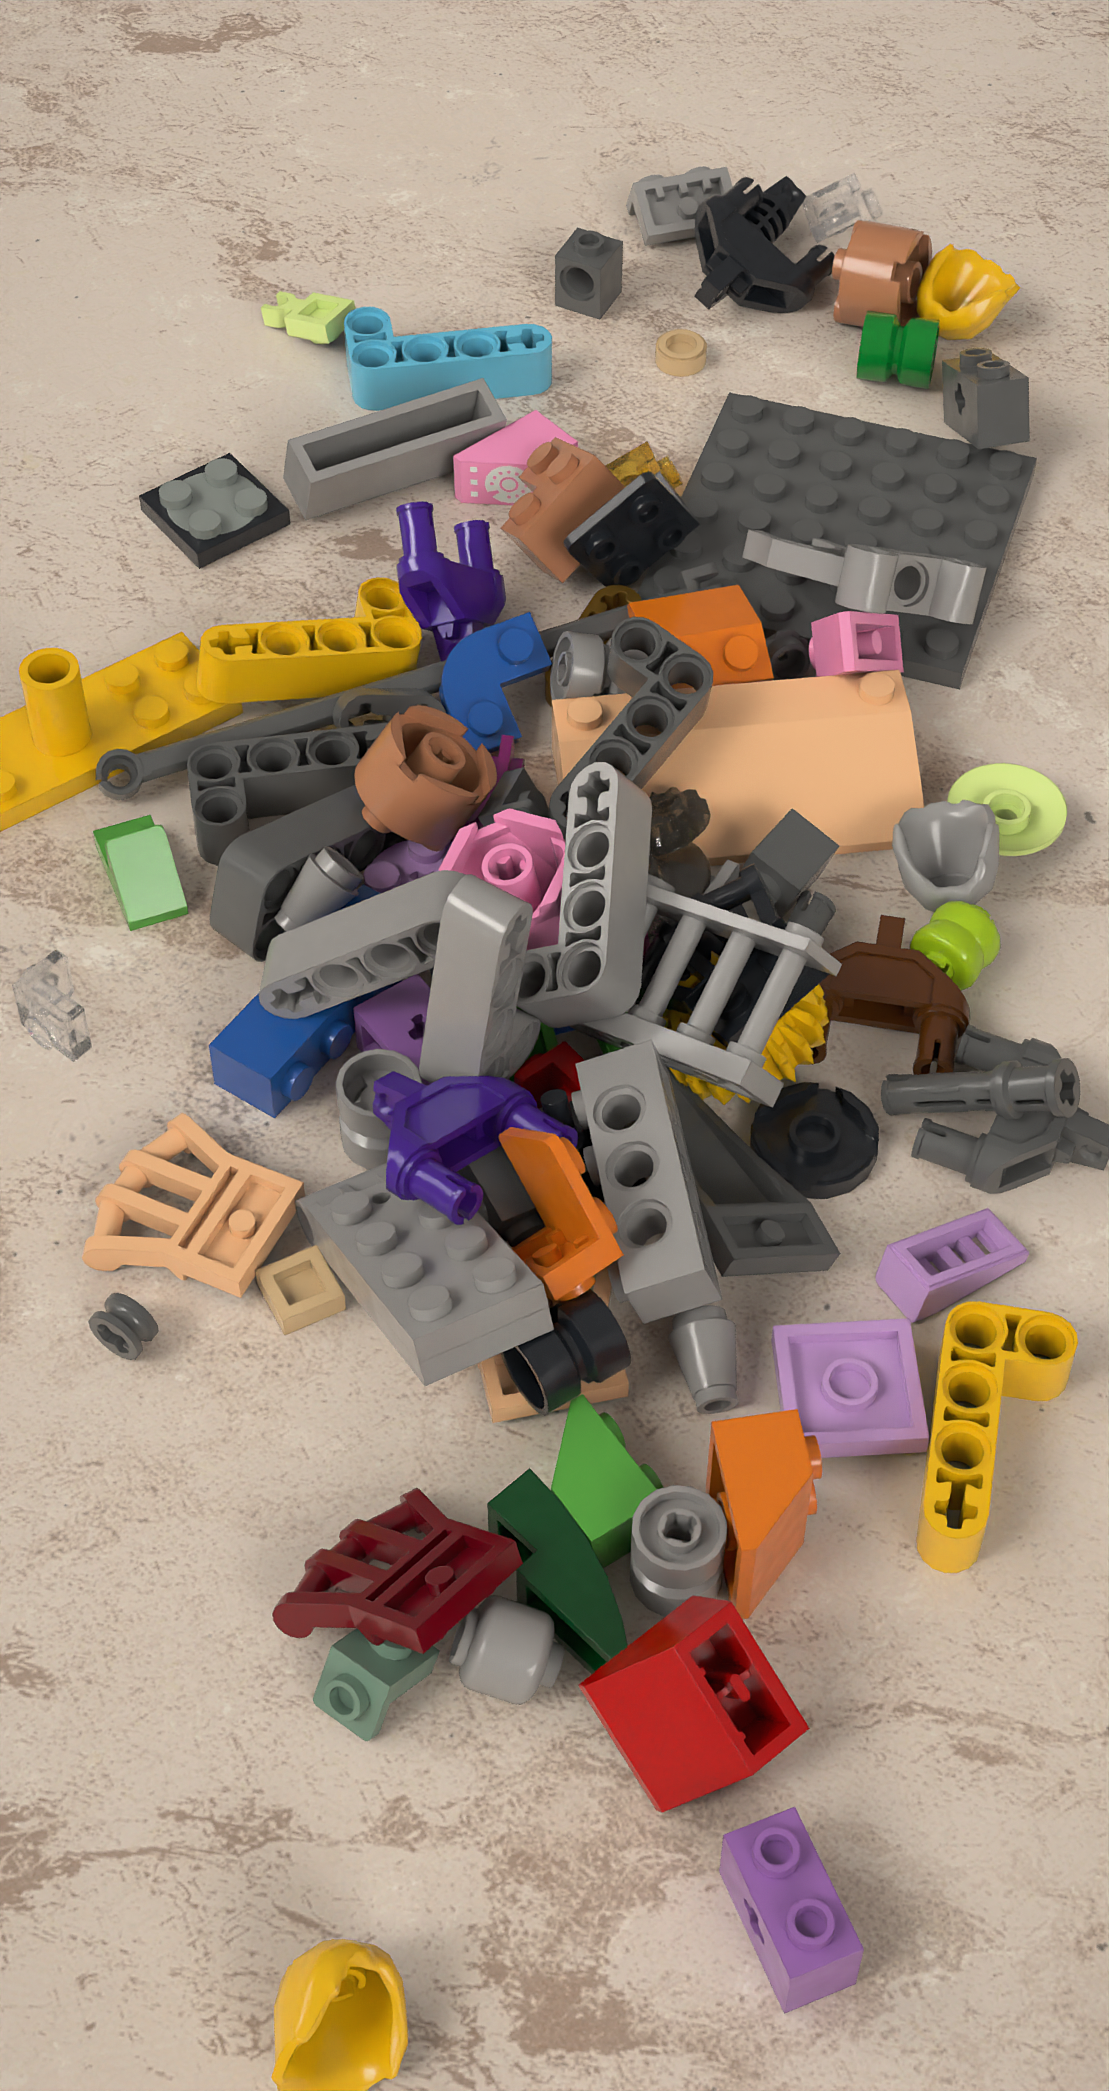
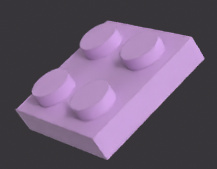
M910 1318L773 1326L771 1342L780 1411L798 1409L804 1436H816L821 1458L927 1452L929 1432Z

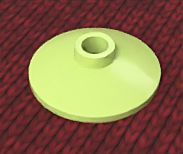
M994 763L969 770L955 781L947 799V802L951 804H958L962 800H969L977 804H988L995 815L996 824L999 826V855L1003 856L1027 855L1048 847L1061 835L1067 818V805L1060 789L1043 774L1016 764Z

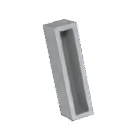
M484 378L289 439L283 479L304 519L309 520L454 472L453 456L504 428L507 419Z

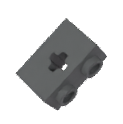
M987 348L966 349L960 352V358L942 360L944 423L977 449L1030 441L1029 377L1012 367L1008 361H1004L993 354L992 350Z

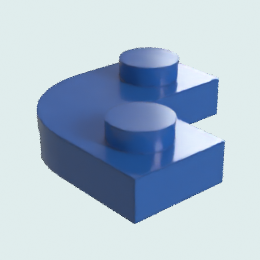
M530 612L468 635L453 648L445 662L439 687L441 704L446 710V714L457 719L468 728L463 738L475 750L483 744L489 753L498 751L502 735L514 736V744L519 743L522 735L502 688L549 671L552 666L550 657Z

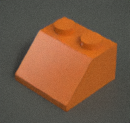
M739 584L628 603L629 618H647L701 654L710 663L713 670L712 686L772 681L774 679L762 622ZM677 683L671 686L673 689L693 688L685 683Z
M798 1409L711 1422L705 1493L709 1494L721 1506L727 1521L723 1574L729 1601H732L742 1619H748L803 1545L807 1515L817 1513V1499L813 1480L822 1478L821 1453L816 1436H804Z

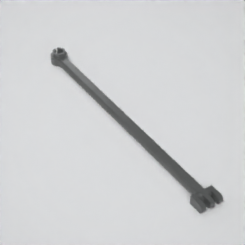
M711 562L681 571L676 578L680 589L644 600L724 586L722 583L701 588L700 582L710 580L719 574L716 564ZM627 605L539 631L549 657H553L557 642L562 633L566 631L599 635L603 642L610 640L616 626L629 618ZM446 660L352 689L417 688L434 694L439 692L442 671ZM349 690L139 754H134L125 749L108 751L100 758L96 767V780L102 779L99 783V790L113 800H125L133 797L144 782L186 770L188 757L195 749L202 745L310 732L333 725L334 705L339 697ZM360 704L359 713L349 715V719L372 712L365 707V704ZM122 769L130 775L131 780L127 785L117 787L111 784L110 781L107 782L109 774L113 770Z

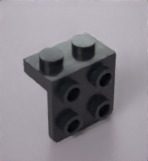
M660 471L655 475L652 472H645L565 538L564 546L569 554L605 587L611 585L628 586L637 581L643 571L666 552L678 547L685 540L686 536L697 528L700 523Z

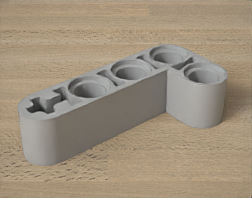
M595 762L586 766L577 774L571 784L568 802L558 944L527 950L525 955L517 1007L552 1028L572 1026L622 1015L634 1005L641 988L652 805L651 799L646 792L606 762Z
M448 870L433 872L273 938L268 946L259 991L260 1004L265 1010L275 1016L288 1019L303 1018L434 968L444 905L454 886L466 874Z
M472 874L465 875L454 886L447 898L441 916L419 1064V1075L430 1083L446 1076L503 1077L508 1080L526 1061L534 1048L540 1032V1020L516 1007L533 907L530 903Z

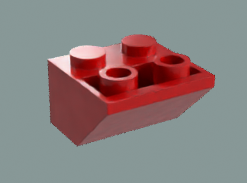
M692 1595L578 1684L654 1808L662 1813L754 1775L810 1729L732 1601Z

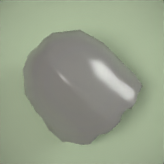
M962 800L958 804H951L947 801L930 803L924 808H910L903 814L899 823L894 825L892 847L904 887L925 909L935 912L939 906L949 901H963L975 905L993 889L999 867L1000 832L988 804H977L969 800Z

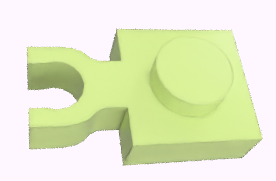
M279 291L276 294L278 306L264 304L261 307L265 326L275 328L286 327L288 336L308 339L316 344H329L336 340L344 331V319L356 307L354 300L313 292L303 300L296 298L294 294Z

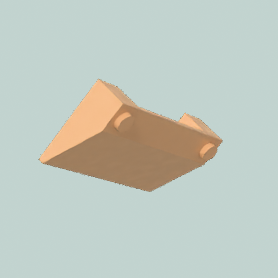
M900 670L712 686L707 709L702 718L642 788L651 799L652 805L648 872L666 870L672 860L693 868L724 865L727 860L745 863L751 852L792 808L839 845L834 855L893 849L894 825L899 823L903 814L910 808H924L912 714ZM694 688L674 689L682 694L696 692ZM624 693L552 700V753L558 785L633 697ZM642 725L635 728L639 734L647 737L661 734L657 728L650 725Z

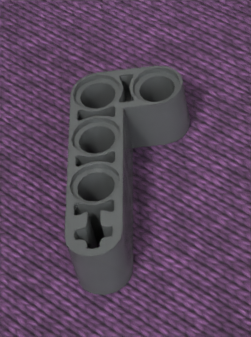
M632 617L623 620L616 626L611 638L608 674L617 687L633 698L556 787L550 798L548 818L556 820L565 841L567 819L565 817L568 815L569 792L572 782L580 771L595 762H606L620 770L629 780L642 789L698 723L707 709L713 684V670L710 663L701 654L647 618ZM639 650L644 652L648 658L636 660L627 657L624 652ZM677 683H685L692 686L696 692L682 694L675 691L671 686ZM642 725H650L657 728L661 734L647 737L639 734L635 728Z
M388 723L216 742L202 745L195 749L188 757L187 771L196 841L200 856L206 862L218 866L221 856L233 840L250 831L248 819L287 815L355 785L354 773L357 764Z
M356 785L350 786L233 840L224 851L218 865L210 911V925L213 930L254 960L259 962L266 961L268 946L271 940L286 932L276 922L274 916L281 909L282 903L310 854L318 855L325 846H328L343 855L361 872L381 852L397 843L407 841V839L393 831L381 833L373 829L363 818L362 809L365 804L357 791Z

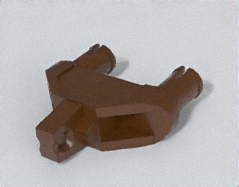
M881 915L876 944L856 941L830 953L842 966L837 976L830 974L819 983L824 991L823 998L827 1008L829 1023L822 1027L825 1044L811 1048L814 1064L825 1060L831 1021L919 1034L916 1059L912 1068L913 1074L930 1073L931 1062H937L936 1073L955 1071L954 1060L957 1039L965 1033L970 1023V1007L959 987L922 952L901 948L906 918Z

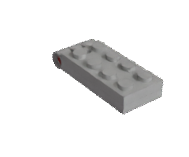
M387 1163L295 1200L296 1213L300 1225L311 1246H318L330 1267L424 1386L554 1330L544 1284L478 1211L469 1221L464 1218V1224L456 1225L445 1215L420 1199L415 1201L401 1200L386 1190Z

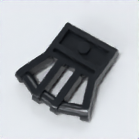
M754 863L740 870L741 877L704 895L696 892L691 897V899L726 911L752 900L762 923L783 930L787 926L784 919L778 916L764 879ZM674 920L670 924L663 921L652 931L655 938L643 955L641 988L637 1001H641L679 924L678 921ZM713 934L716 938H718L722 943L726 945L728 941L727 938ZM753 948L711 1034L726 1048L730 1041L738 1042L779 956ZM696 949L686 969L701 982L693 989L677 985L666 1007L668 1010H675L690 1016L715 968V965ZM804 965L779 1019L830 974Z

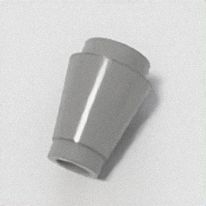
M325 846L318 855H309L282 903L281 909L274 918L287 932L337 912L358 895L356 887L363 880V876L343 855Z
M714 1305L700 1306L677 1314L672 1319L673 1331L669 1335L668 1340L692 1397L696 1402L697 1411L702 1414H715L734 1408L738 1404L736 1394L735 1323L727 1319L724 1308Z

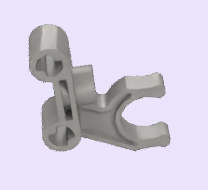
M748 529L742 558L754 561L768 568L838 586L834 602L844 607L877 614L894 611L927 615L961 624H973L987 568L978 563L953 557L859 544H848L845 547L819 538H813L812 544L807 545L754 529Z

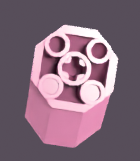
M509 808L494 814L495 823L478 829L475 822L459 829L439 867V871L448 870L466 875L472 874L530 903L533 907L527 950L558 944L566 841L556 820ZM648 933L644 938L643 955L650 945Z

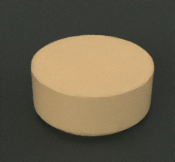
M675 329L662 334L657 339L655 363L662 372L672 376L685 377L694 375L705 367L707 343L698 333L687 329Z

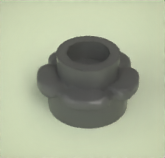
M783 629L765 639L774 676L773 680L802 678L807 673L811 662L809 658V644L805 638H799V634L795 630ZM786 651L783 656L778 658L782 652Z

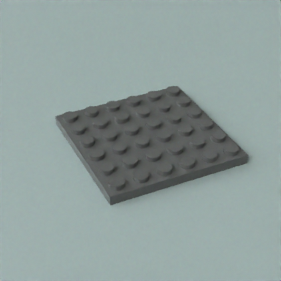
M729 392L681 496V499L700 525L689 533L678 547L666 552L649 567L638 590V594L641 600L680 589L676 578L681 571L714 562L719 574L710 580L700 582L701 588L722 583L724 587L739 584L762 622L765 639L774 635L779 630L791 629L799 634V638H805L809 644L810 639L813 637L811 622L839 612L864 611L851 609L835 603L838 586L768 568L754 561L742 558L748 529L764 531L782 539L807 545L812 544L813 538H819L845 547L848 544H859L947 556L978 563L987 568L973 624L955 623L927 615L886 611L884 613L898 615L904 670L901 676L960 690L1035 473L1037 458L1008 450L993 448L977 449L974 445L957 439L936 437L913 432L906 428H894L862 421L854 417H843L810 410L803 406H791L759 399L751 395Z

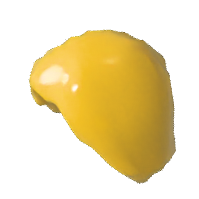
M949 244L935 254L924 272L917 290L916 311L920 318L940 320L939 336L946 340L972 339L992 324L1020 287L1016 284L1011 274H1005L1001 266L992 260L983 259L974 250H958L954 248V244Z
M331 1939L320 1942L293 1960V1963L287 1967L281 1979L274 2004L275 2066L271 2078L277 2085L278 2091H367L373 2084L385 2078L392 2080L397 2076L402 2058L408 2046L407 2010L403 1979L388 1953L370 1943L348 1939Z

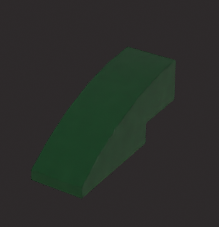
M529 1468L487 1503L488 1532L513 1539L516 1542L523 1563L516 1570L517 1602L549 1613L554 1622V1639L558 1643L565 1645V1649L586 1670L593 1674L628 1646L622 1616L608 1577L586 1535L560 1499Z

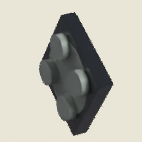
M231 453L212 460L139 495L141 511L199 569L290 525L289 509Z

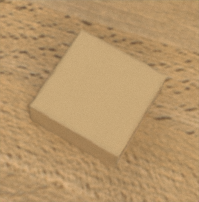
M317 1245L255 1270L257 1286L284 1336L346 1310L345 1294Z

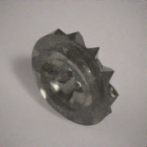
M671 787L665 793H651L649 797L652 805L649 856L665 855L677 851L691 843L706 829L710 822V810L706 799L700 798L696 790L687 789L680 792L677 787Z

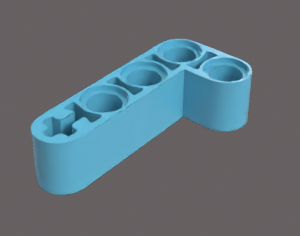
M376 307L356 308L349 312L344 319L346 360L352 398L355 404L366 410H384L484 378L495 399L540 394L546 391L552 384V335L543 326L519 324L394 337L390 317L382 309Z

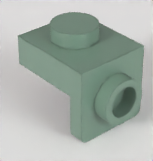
M355 1629L331 1646L313 1696V1702L318 1708L361 1739L370 1741L379 1734L390 1704L432 1673L440 1650L432 1646L422 1654L388 1640L376 1646L369 1642L358 1629Z

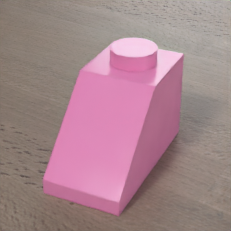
M845 611L811 622L813 637L809 642V658L813 668L816 670V677L888 670L904 672L898 615Z

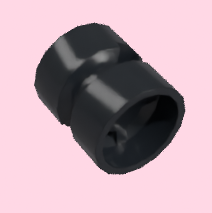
M591 1289L571 1300L559 1301L549 1309L554 1330L501 1353L503 1362L519 1392L533 1409L544 1416L581 1394V1380L588 1384L593 1381L601 1383L631 1364L628 1343L619 1323L604 1301Z

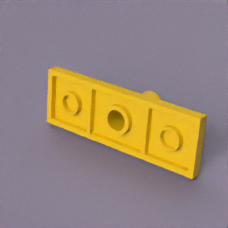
M179 632L82 679L78 660L71 652L61 648H43L30 653L23 659L19 667L25 706L0 717V832L99 784L102 779L96 780V767L100 758L108 751L125 749L134 754H139L198 736L242 714V703H216L206 699L199 693L196 687L199 650L183 632ZM113 770L109 774L108 779L124 772V770Z

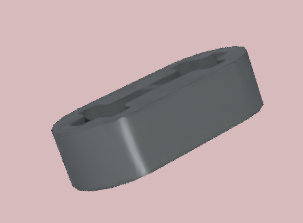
M357 688L349 690L339 697L334 705L333 721L336 728L354 727L355 725L348 720L349 715L358 714L360 704H365V707L373 714L383 715V720H366L363 725L388 723L397 712H399V715L404 714L409 706H416L417 704L431 707L446 713V710L440 701L422 689Z

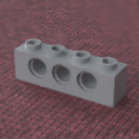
M652 1039L576 1063L581 1090L572 1092V1102L580 1126L584 1131L590 1130L593 1144L583 1148L585 1163L593 1184L596 1187L602 1186L605 1201L603 1203L612 1213L618 1227V1231L613 1236L624 1254L608 1266L610 1282L619 1303L629 1301L643 1324L722 1300L670 1073ZM636 1121L632 1126L622 1129L626 1124ZM650 1176L643 1184L632 1187L639 1179ZM664 1233L657 1242L644 1246L646 1241L652 1236Z

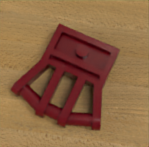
M416 1487L400 1496L401 1504L367 1521L361 1519L353 1520L340 1531V1541L330 1550L321 1548L309 1557L304 1564L306 1573L294 1592L284 1594L275 1606L272 1613L273 1621L284 1634L294 1638L309 1636L315 1627L356 1628L369 1642L376 1646L388 1640L424 1654L434 1644L442 1640L447 1632L481 1601L489 1597L523 1563L515 1540L447 1518ZM414 1529L418 1534L423 1532L426 1536L420 1540L404 1533ZM376 1559L392 1566L388 1570H384L369 1563Z

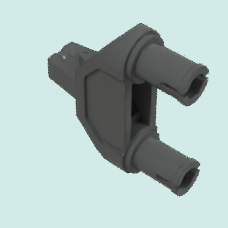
M969 1024L959 1044L955 1063L987 1072L992 1071L1003 1061L1017 1060L1023 1067L1049 1066L1054 1059H1060L1061 1056L1052 1044L1032 1038L1031 1040L1024 1039L1022 1044L976 1029L975 1026ZM1079 1107L1072 1117L1057 1118L1051 1111L1025 1112L1020 1119H1005L997 1114L988 1134L982 1133L977 1138L932 1122L931 1119L924 1118L921 1128H919L911 1157L915 1159L920 1158L965 1174V1181L970 1183V1187L989 1194H997L1049 1175L1055 1162L1066 1164L1072 1162L1104 1171L1109 1160V1124L1089 1116L1088 1112Z

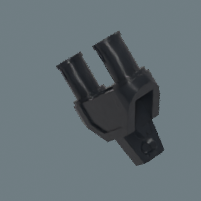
M743 177L724 195L709 196L698 207L695 218V239L702 272L706 277L694 297L708 310L726 296H729L739 306L771 313H791L800 310L812 300L815 286L825 277L832 274L835 255L831 251L819 262L817 259L828 249V247L819 244L811 248L808 254L794 264L744 218L749 212L762 204L764 196L759 184L745 194L743 191L751 186L754 180L749 177Z

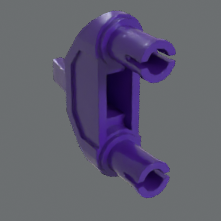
M424 501L410 502L396 508L403 556L399 558V563L396 565L399 592L421 629L433 632L440 661L447 660L453 648L462 639L495 624L506 602L504 577L498 569H494L489 522H485V520H472L454 526L460 562L457 563L450 561V559L444 557L443 553L437 551L432 513L434 510L433 504Z
M392 1071L374 1081L373 1091L375 1092V1099L372 1103L373 1114L391 1130L386 1168V1190L401 1200L415 1201L420 1199L445 1215L456 1225L464 1224V1218L468 1221L472 1219L479 1210L483 1199V1189L480 1185L468 1181L456 1172L502 1146L499 1141V1134L510 1127L554 1133L559 1138L565 1137L575 1148L577 1146L578 1133L574 1128L564 1125L538 1109L537 1102L530 1091L503 1077L446 1076L429 1085H424Z

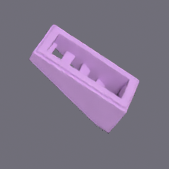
M986 1208L887 1245L875 1278L879 1287L907 1318H910V1322L914 1323L936 1314L1026 1262L1029 1251L992 1211ZM976 1237L990 1254L985 1255L971 1239ZM953 1249L966 1263L962 1262V1260L953 1252ZM930 1262L934 1263V1265L939 1269L940 1273L930 1264Z

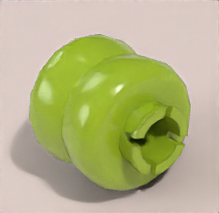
M949 901L939 906L933 913L929 923L915 932L909 947L912 950L922 952L962 991L971 987L976 982L981 970L995 960L1001 948V941L995 922L989 918L991 915L980 906L963 901Z

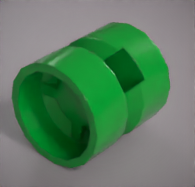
M867 311L859 348L856 378L886 383L892 374H896L900 384L929 389L936 357L940 320L916 317V319L911 318L905 326H901L896 314Z

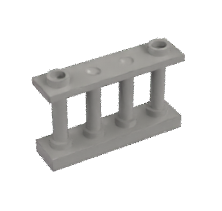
M648 874L644 938L656 914L678 921L679 924L639 1005H633L628 1013L614 1018L581 1023L570 1027L582 1034L621 1049L652 1039L665 1066L773 1108L784 1083L762 1068L766 1058L761 1054L804 965L837 976L842 964L821 948L824 938L805 926L788 922L785 930L676 894L674 893L675 888ZM707 931L727 938L728 941L688 1023H680L676 1032L665 1028L664 1026L667 1021L662 1016L703 932ZM753 948L779 956L738 1042L730 1041L726 1051L713 1046L716 1039L711 1034Z

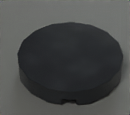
M801 1082L783 1087L773 1108L760 1103L755 1112L754 1121L750 1129V1148L805 1198L828 1199L851 1192L868 1178L877 1161L879 1126L870 1108L850 1091L836 1087L835 1092L828 1089H819V1083Z

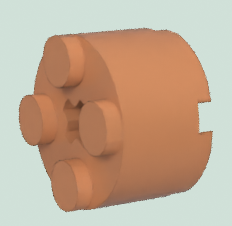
M857 220L854 224L847 249L839 248L833 260L832 277L834 280H840L839 294L836 298L833 312L835 322L863 327L867 311L896 314L901 326H905L911 318H919L916 311L917 290L924 272L932 260V243L929 235L923 234L924 231L913 228Z
M421 705L409 706L404 714L399 715V712H397L356 766L354 773L355 785L365 804L362 809L363 818L373 829L381 833L393 831L407 840L422 844L429 850L442 851L455 838L459 829L463 828L496 785L497 771L495 763L483 744L475 750L463 738L468 728L457 719L431 707Z

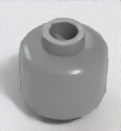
M491 1595L478 1608H474L460 1620L452 1644L449 1662L459 1666L460 1681L467 1689L511 1704L522 1705L534 1696L539 1685L548 1688L553 1687L561 1668L565 1645L553 1641L555 1628L549 1613L502 1596Z

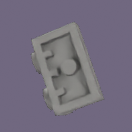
M705 166L697 167L685 174L670 177L650 175L632 184L626 206L629 215L637 216L645 246L695 237V218L699 205L709 196L724 195L733 186L727 167L710 169Z

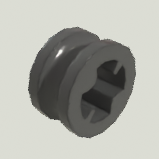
M112 1293L104 1303L106 1312H95L88 1321L89 1327L94 1336L111 1352L127 1360H136L143 1351L141 1341H152L159 1332L158 1325L153 1316L137 1301L121 1293Z

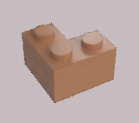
M554 437L551 442H545L536 448L528 458V467L518 478L533 493L530 492L523 495L513 504L508 514L509 519L500 529L544 573L564 583L580 565L565 548V538L623 490L625 486L595 455Z

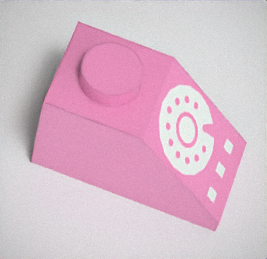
M534 410L453 456L455 498L461 503L513 505L523 495L530 492L533 493L518 477L528 467L527 460L536 448L545 442H551L554 437L578 447V441L540 412Z

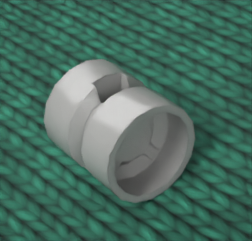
M572 631L562 633L557 642L551 666L550 692L552 700L626 693L614 684L607 671L611 638L604 645L599 635ZM639 650L624 652L627 657L642 660L648 658L644 652Z
M374 1049L355 1055L348 1059L339 1070L336 1080L337 1104L340 1113V1134L344 1152L354 1163L368 1170L387 1163L391 1132L385 1123L373 1114L372 1103L375 1099V1092L373 1091L374 1081L395 1071L422 1083L418 1067L409 1057L393 1050Z
M671 1485L657 1489L640 1502L633 1515L630 1583L638 1600L647 1609L663 1617H666L692 1595L716 1599L722 1587L727 1521L721 1506L709 1494L692 1486Z

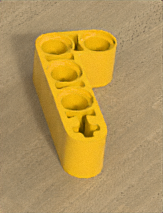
M371 578L363 582L358 589L353 618L227 624L207 629L200 640L196 687L202 696L216 703L326 697L417 669L422 632L419 623L403 601L399 592L398 582L389 578Z
M981 1301L962 1303L957 1305L948 1314L938 1358L916 1537L917 1551L922 1560L932 1569L943 1573H959L969 1569L977 1561L989 1517L1001 1396L1031 1401H1048L1058 1397L1065 1390L1078 1346L1077 1332L1071 1323L1062 1316L1045 1311ZM963 1343H972L980 1346L982 1349H974ZM1033 1354H1041L1049 1357L1051 1360H1044L1035 1357ZM956 1401H966L974 1404L977 1408H966L958 1405ZM960 1461L966 1463L971 1469H958L952 1467L947 1462ZM947 1509L960 1510L957 1529L947 1527Z

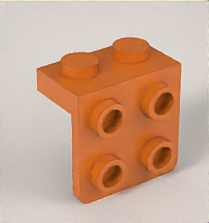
M510 1127L499 1134V1141L545 1224L544 1228L513 1247L512 1250L544 1284L548 1299L555 1301L571 1300L585 1293L595 1284V1274L624 1255L613 1236L618 1231L616 1221L608 1207L599 1198L592 1197L581 1176L585 1173L583 1159L565 1137L559 1138L554 1133Z

